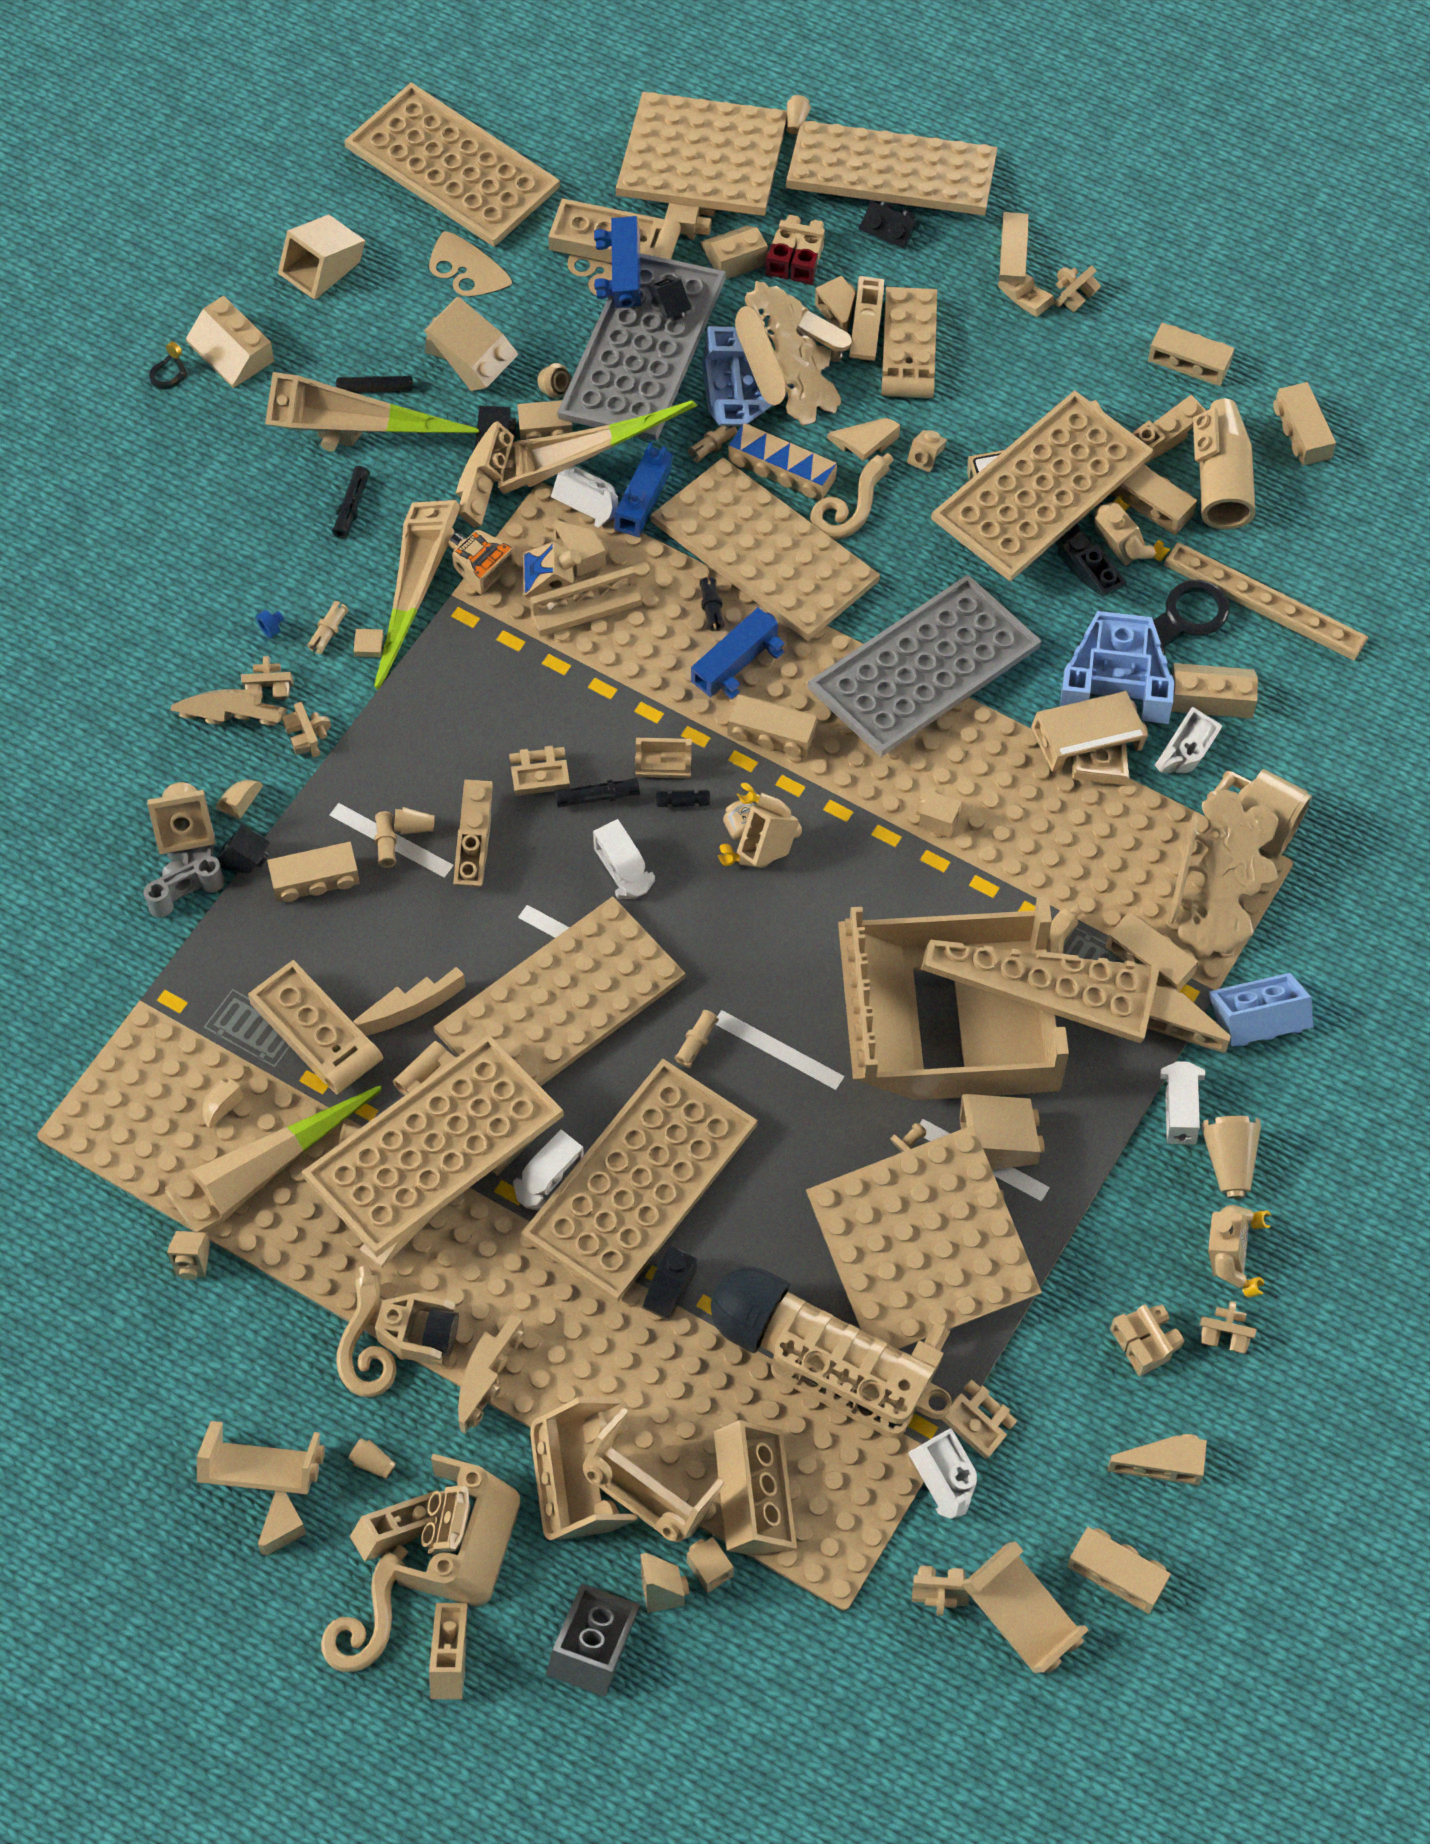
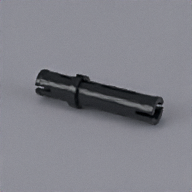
M355 466L343 503L338 506V517L332 529V534L337 538H347L352 522L357 519V508L370 475V471L363 466Z
M637 777L621 781L610 779L606 783L555 790L557 808L609 799L612 802L616 801V798L640 795Z

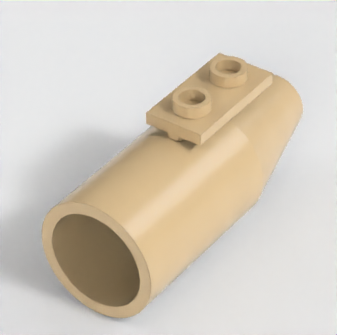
M1218 399L1211 404L1209 410L1193 417L1195 461L1200 465L1202 519L1207 525L1217 529H1236L1247 525L1255 517L1252 445L1236 403L1231 399Z

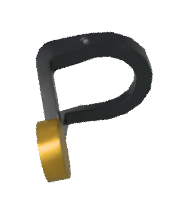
M173 341L166 345L169 355L153 366L149 373L151 384L159 389L173 388L187 377L186 369L179 358L182 355V350ZM173 358L180 372L171 381H158L155 378V373Z

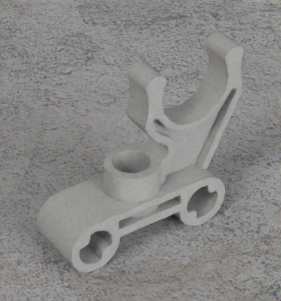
M214 845L167 853L168 858L173 861L164 867L162 877L146 885L143 893L150 913L155 917H165L173 911V901L200 888L208 893L219 891L224 886L225 880L219 860L214 857Z

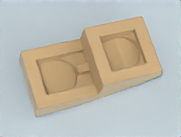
M1025 274V283L998 282V287L1011 300L1036 317L1054 304L1053 295L1036 287L1034 278Z

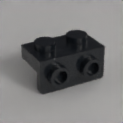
M871 201L859 226V230L905 250L914 229H918L920 226L915 220L916 216L905 210H902L901 213L892 210L894 206L887 202L879 201L878 204Z

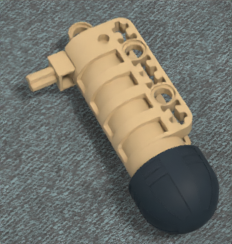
M755 1267L737 1269L726 1275L715 1288L711 1301V1313L719 1332L732 1343L754 1354L760 1347L774 1353L771 1372L779 1381L890 1438H898L904 1434L916 1411L933 1419H942L949 1413L952 1404L949 1393L930 1383L944 1354L941 1352V1349L950 1334V1331L945 1329L946 1326L934 1323L925 1342L918 1341L912 1355H909L789 1293L790 1282L764 1269ZM780 1365L788 1369H786L785 1372L780 1371ZM795 1373L799 1374L798 1380L794 1379ZM804 1376L817 1382L819 1385L816 1387L807 1386L803 1380ZM824 1388H826L825 1394L821 1393ZM836 1393L842 1397L836 1400L834 1399V1394ZM935 1396L941 1397L945 1401L946 1407L941 1411L933 1410L929 1406L928 1401L930 1398ZM850 1401L854 1403L853 1408L848 1407ZM858 1405L873 1411V1414L868 1416L861 1414L858 1410ZM878 1416L881 1417L880 1423L875 1421ZM889 1421L895 1424H899L900 1426L896 1425L894 1429H892L889 1427Z

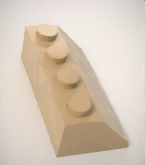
M738 1420L713 1431L718 1479L720 1478L724 1481L720 1494L727 1551L753 1555L797 1549L783 1431L743 1420Z

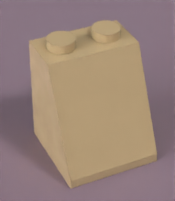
M328 214L287 231L278 274L315 300L360 262L365 240Z
M975 1094L962 1095L959 1119L961 1129L974 1125L992 1170L1039 1164L1040 1153H1044L1045 1148L1043 1136H1037L1036 1126L1040 1125L1037 1109H1032L1031 1099Z

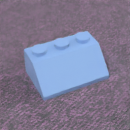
M1291 973L1209 991V997L1218 1025L1231 1036L1229 1041L1231 1046H1245L1249 1042L1261 1039L1270 1040L1278 1035L1295 1034L1302 1032L1304 1029L1313 1028L1311 996Z

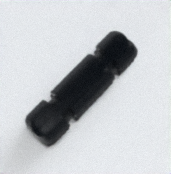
M672 790V793L657 791L656 793L657 807H668V804H672V807L695 806V804L709 806L711 802L709 790H698V793H694V790Z

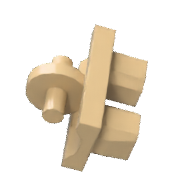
M1091 265L1083 274L1076 278L1078 274L1076 268L1071 270L1068 268L1060 269L1057 273L1059 281L1056 285L1060 289L1066 287V289L1054 301V304L1058 308L1065 304L1071 311L1075 312L1086 301L1077 292L1079 289L1090 298L1101 287L1093 277L1097 270Z
M263 656V664L253 665V673L257 674H241V683L245 690L263 692V687H273L274 700L289 699L290 686H294L291 672H279L281 671V664H270L269 656Z
M302 702L294 704L295 712L282 717L287 734L299 730L303 733L290 738L296 755L311 752L313 758L320 756L316 735L320 739L326 738V731L330 729L331 722L328 717H319L318 713L311 714L312 720L309 721Z
M1230 1301L1228 1309L1216 1307L1215 1316L1226 1318L1225 1322L1201 1317L1199 1324L1202 1327L1201 1344L1218 1347L1220 1333L1225 1332L1232 1334L1229 1350L1243 1354L1246 1353L1250 1340L1255 1338L1257 1329L1233 1324V1320L1245 1322L1246 1313L1235 1311L1236 1302Z
M921 1565L919 1567L918 1574L914 1575L912 1602L925 1603V1606L937 1607V1616H943L944 1607L968 1606L969 1593L961 1585L967 1580L964 1569L952 1568L948 1570L946 1578L935 1577L936 1569L932 1566Z

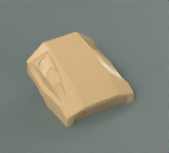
M462 1485L445 1487V1491H436L431 1495L428 1502V1514L436 1517L435 1523L429 1522L426 1524L421 1536L422 1545L429 1548L428 1554L437 1555L439 1553L456 1551L463 1541L470 1511L468 1487Z

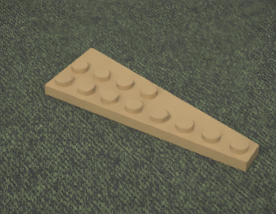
M939 940L929 941L921 970L1141 1043L1145 1038L1160 965L1157 964L1147 966L1135 964L1134 961L1119 963L1110 962L1106 958H1098V960L1082 959L1078 955L1041 951L1035 954L1020 952V949L1013 948L1007 951L993 949V946L985 945L979 948L963 946V943Z

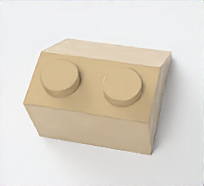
M744 226L700 242L713 268L725 271L726 280L766 266L768 245L757 227Z

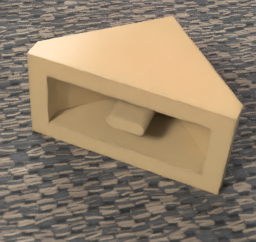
M275 1491L258 1542L260 1552L264 1555H269L306 1534L304 1525L286 1492Z

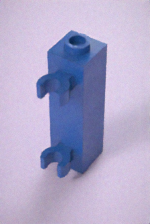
M637 216L611 218V231L603 229L594 231V241H596L597 250H604L612 246V280L604 278L595 279L597 299H605L613 295L615 308L641 306L640 230Z
M649 442L615 512L614 530L640 537L671 473L673 453L667 452L665 446L662 449H657L653 447L652 442Z
M757 607L691 667V682L710 698L720 689L730 699L735 698L740 693L737 689L740 683L733 678L764 649L775 659H778L784 653L782 647L785 643L778 637V622L775 617Z

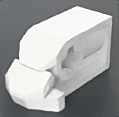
M576 466L558 473L551 494L552 498L596 519L594 523L596 527H600L615 518V512L619 506L618 496L615 493V488L610 483Z
M1192 707L1154 766L1160 772L1166 774L1175 771L1176 773L1193 771L1214 741L1222 725Z
M617 819L594 830V850L619 887V889L615 890L617 898L637 899L646 894L654 883L655 876L653 872H644L645 862L619 820Z
M1175 1062L1162 1068L1160 1071V1079H1166V1082H1168L1165 1096L1167 1144H1196L1200 1129L1198 1080H1204L1205 1070L1190 1062Z
M560 1130L527 1164L522 1172V1179L516 1178L513 1181L517 1201L527 1209L539 1211L584 1156L583 1146L563 1130Z
M950 1428L909 1451L908 1454L938 1505L936 1508L937 1513L953 1519L966 1514L976 1486L977 1474L955 1433Z

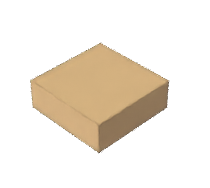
M356 629L354 657L381 658L383 630Z

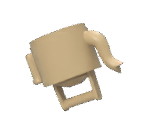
M1263 769L1253 781L1231 771H1226L1215 790L1207 795V799L1210 796H1214L1217 789L1228 790L1233 785L1241 789L1238 797L1244 812H1247L1254 806L1266 804L1270 808L1271 813L1276 814L1279 823L1273 840L1266 842L1261 849L1272 855L1281 856L1298 829L1310 805L1312 795L1308 791L1266 769Z

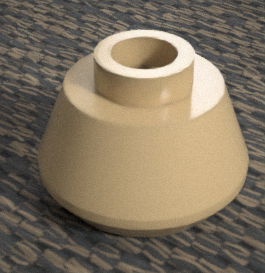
M560 363L549 365L541 370L538 376L540 390L553 399L563 398L571 383L569 371Z

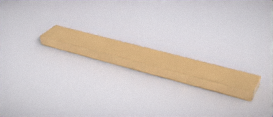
M1179 542L1176 543L1165 560L1164 566L1192 580H1204L1215 584L1223 590L1226 597L1353 661L1356 660L1368 640V636Z

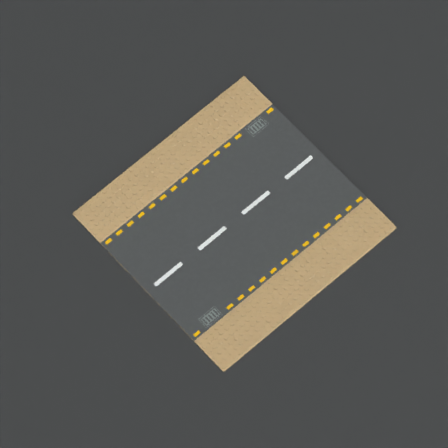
M540 482L535 485L495 537L514 547L515 563L482 595L465 579L462 580L264 839L271 843L265 851L269 856L262 867L256 866L250 873L238 872L40 1129L37 1136L40 1142L191 1229L165 1193V1187L190 1174V1170L374 1087L381 1086V1092L304 1151L223 1223L205 1232L209 1241L348 1322L357 1308L355 1280L360 1278L359 1267L370 1265L372 1275L379 1277L380 1298L377 1310L364 1331L377 1338L375 1326L383 1300L420 1293L444 1298L456 1303L455 1307L456 1312L459 1313V1323L450 1356H443L441 1365L418 1363L461 1387L469 1359L483 1334L487 1332L496 1337L512 1314L523 1320V1332L525 1335L517 1348L512 1347L507 1354L508 1360L499 1373L495 1371L499 1375V1387H501V1390L493 1403L488 1402V1404L531 1428L536 1418L577 1397L620 1398L621 1404L604 1412V1418L608 1425L623 1407L628 1410L611 1448L692 1508L696 1506L718 1480L713 1431L738 1420L782 1430L797 1549L748 1556L836 1608L846 1611L851 1606L924 1484L908 1452L950 1429V1427L941 1419H933L916 1411L902 1436L898 1438L887 1437L776 1379L771 1372L774 1353L760 1347L754 1354L732 1343L719 1332L711 1313L712 1296L719 1282L726 1275L737 1269L755 1267L764 1269L790 1282L789 1293L860 1329L807 1196L806 1189L902 1153L890 1138L896 1135L902 1140L912 1130V1126L915 1123H920L926 1129V1136L924 1138L920 1137L910 1149L961 1130L959 1119L962 1098L912 1100L853 1079L838 922L850 918L851 907H863L862 920L1034 911L1037 897L1049 896L1052 920L1061 909L1069 910L1073 905L1077 906L1082 912L1077 917L1079 924L1064 942V954L1078 955L1082 959L1098 960V958H1106L1110 962L1125 963L1106 948L1109 933L1131 912L1136 917L1144 918L1149 926L1157 932L1166 934L1172 940V943L1179 948L1188 950L1198 961L1195 974L1179 992L1187 996L1203 1012H1206L1211 1004L1209 991L1220 989L1250 938L1242 943H1237L1233 949L1228 950L1226 953L1213 951L1209 957L1202 956L1199 958L1194 946L1182 943L1178 936L1180 925L1191 917L1185 903L1180 905L1176 921L1173 924L1169 923L1174 891L1191 818L1194 813L1197 814V832L1201 833L1208 828L1206 816L1130 778L1127 785L1073 779L1071 756L1066 758L1062 770L1052 772L1031 728L970 697L889 753L880 757L807 688L808 681L863 645L829 626L824 627L809 641H806L775 617L778 622V637L785 643L782 647L784 653L778 659H775L764 649L733 677L740 683V686L737 687L740 691L739 695L817 716L816 732L807 757L792 756L785 751L774 748L767 749L759 744L749 741H738L728 736V719L737 696L730 699L720 689L710 698L691 682V667L757 607L765 613L770 612L710 566L644 533H641L640 537H635L614 530V518L600 527L594 526L596 519L552 498L553 487ZM562 521L594 530L598 539L602 538L607 545L606 566L579 577L573 571L572 584L633 566L636 587L642 598V605L540 637L531 615L530 599L524 596L523 553L548 543L556 542L553 522ZM705 577L708 579V585L710 584V577L716 579L718 596L722 599L721 613L725 626L719 631H716L715 624H713L714 631L708 630L706 614L702 610L701 601L703 597L699 582ZM628 578L619 580L617 583L628 580ZM636 738L692 739L691 778L637 777L640 795L616 798V801L612 802L609 799L557 808L555 791L515 796L511 767L521 766L522 764L510 765L509 754L519 753L521 749L535 751L543 750L545 746L552 745L553 748L564 747L565 758L555 759V761L566 760L571 789L606 783L610 779L621 781L636 778ZM546 760L530 762V764L544 763ZM464 779L493 782L490 834L482 887L453 885ZM742 783L750 784L756 794L760 795L762 792L781 800L790 808L791 815L798 819L802 827V833L798 838L793 839L789 853L772 861L764 868L739 865L738 861H735L730 866H724L718 858V855H727L721 852L720 845H731L734 853H737L740 841L731 838L723 822V817L727 813L726 808L740 800L736 794L745 796L749 793V791L741 787ZM672 790H694V793H698V790H709L711 802L709 806L695 804V806L672 807V804H668V807H657L656 793L657 791L672 793ZM930 791L962 801L960 816L950 838L919 827L920 816L916 815L917 808L921 799H927ZM402 807L434 815L433 832L427 831L400 835V832L394 831L397 836V843L395 844L396 865L390 868L380 867L378 864V846L375 845L374 837L377 834L375 820L377 813L382 811L391 812L393 824L395 809H402ZM617 819L640 852L645 862L644 872H653L655 876V881L648 892L637 899L617 898L615 890L619 889V887L594 850L593 831ZM1212 831L1209 836L1218 837L1219 833ZM1199 840L1194 841L1190 859L1191 863L1199 864L1208 852V847ZM351 841L360 884L353 885L349 889L326 891L317 896L299 897L291 902L276 901L267 860ZM1261 848L1258 850L1260 855L1273 861L1279 879L1270 884H1262L1261 890L1252 896L1242 894L1238 898V903L1250 916L1253 932L1293 865L1291 859L1283 855H1272ZM1188 870L1184 892L1195 895L1203 889L1205 877L1201 872ZM1202 894L1199 896V899L1204 901L1207 895ZM613 896L686 973V979L543 1084L541 1088L563 1109L564 1116L538 1135L498 1176L493 1171L489 1172L440 1209L381 1268L360 1251L363 1242L303 1178L302 1171L341 1143L339 1140L343 1124L362 1128L404 1097L395 1087L393 1080L434 1041L439 1042L457 1058L434 1032L435 1025ZM1198 902L1194 903V905L1198 906L1196 911L1202 917H1206L1208 915L1206 908ZM1197 917L1193 918V923H1200ZM292 960L308 974L352 1022L397 986L404 993H407L426 977L435 984L455 967L464 974L466 985L463 990L446 1002L416 1019L389 1030L366 1036L380 1050L383 1060L339 1094H335L328 1085H325L250 1004L248 996L249 992ZM913 971L924 1069L964 1067L954 980L927 971ZM703 1010L711 1011L719 1018V1021L708 1036L706 1047L700 1049L690 1068L682 1066L674 1057L686 1041V1033L688 1030L693 1029ZM1055 1015L1056 1027H1066L1069 1050L1061 1091L998 1095L1001 1097L1031 1099L1032 1109H1037L1040 1125L1036 1126L1037 1136H1043L1045 1152L1040 1153L1039 1164L995 1169L992 1171L999 1189L1003 1190L1004 1201L1040 1288L1165 1079H1160L1161 1069L1177 1061L1188 1041L1147 1028L1144 1040L1138 1043ZM662 1059H665L758 1120V1125L617 1303L522 1238L521 1232L539 1211L527 1209L517 1201L513 1181L516 1178L522 1179V1172L527 1164L560 1130H563L583 1146L585 1155ZM223 1077H226L228 1081L232 1079L241 1086L244 1099L209 1129L203 1121L202 1115L204 1097ZM671 1245L697 1257V1272L670 1321H667L642 1309L655 1271L668 1247ZM1036 1296L950 1329V1334L941 1349V1352L944 1353L942 1360L930 1383L947 1391L952 1402L961 1393L970 1400L972 1396L964 1389L965 1385L971 1379L980 1387L983 1385ZM417 1312L409 1339L410 1343L422 1346L429 1312ZM917 1343L899 1350L912 1355ZM780 1365V1371L785 1372L788 1369ZM795 1373L794 1379L798 1380L799 1374ZM804 1376L803 1380L807 1386L816 1387L819 1385L817 1382ZM824 1388V1389L821 1391V1393L825 1394V1393H826V1388ZM836 1393L834 1394V1399L836 1400L842 1397ZM935 1396L928 1401L929 1406L935 1411H941L946 1407L945 1401L941 1397ZM850 1401L848 1407L853 1408L854 1403ZM858 1405V1410L861 1414L866 1416L873 1414V1411ZM878 1416L875 1421L880 1423L881 1417ZM889 1421V1427L892 1429H894L896 1425L900 1426L899 1424H895ZM719 1491L700 1528L726 1543L721 1494Z

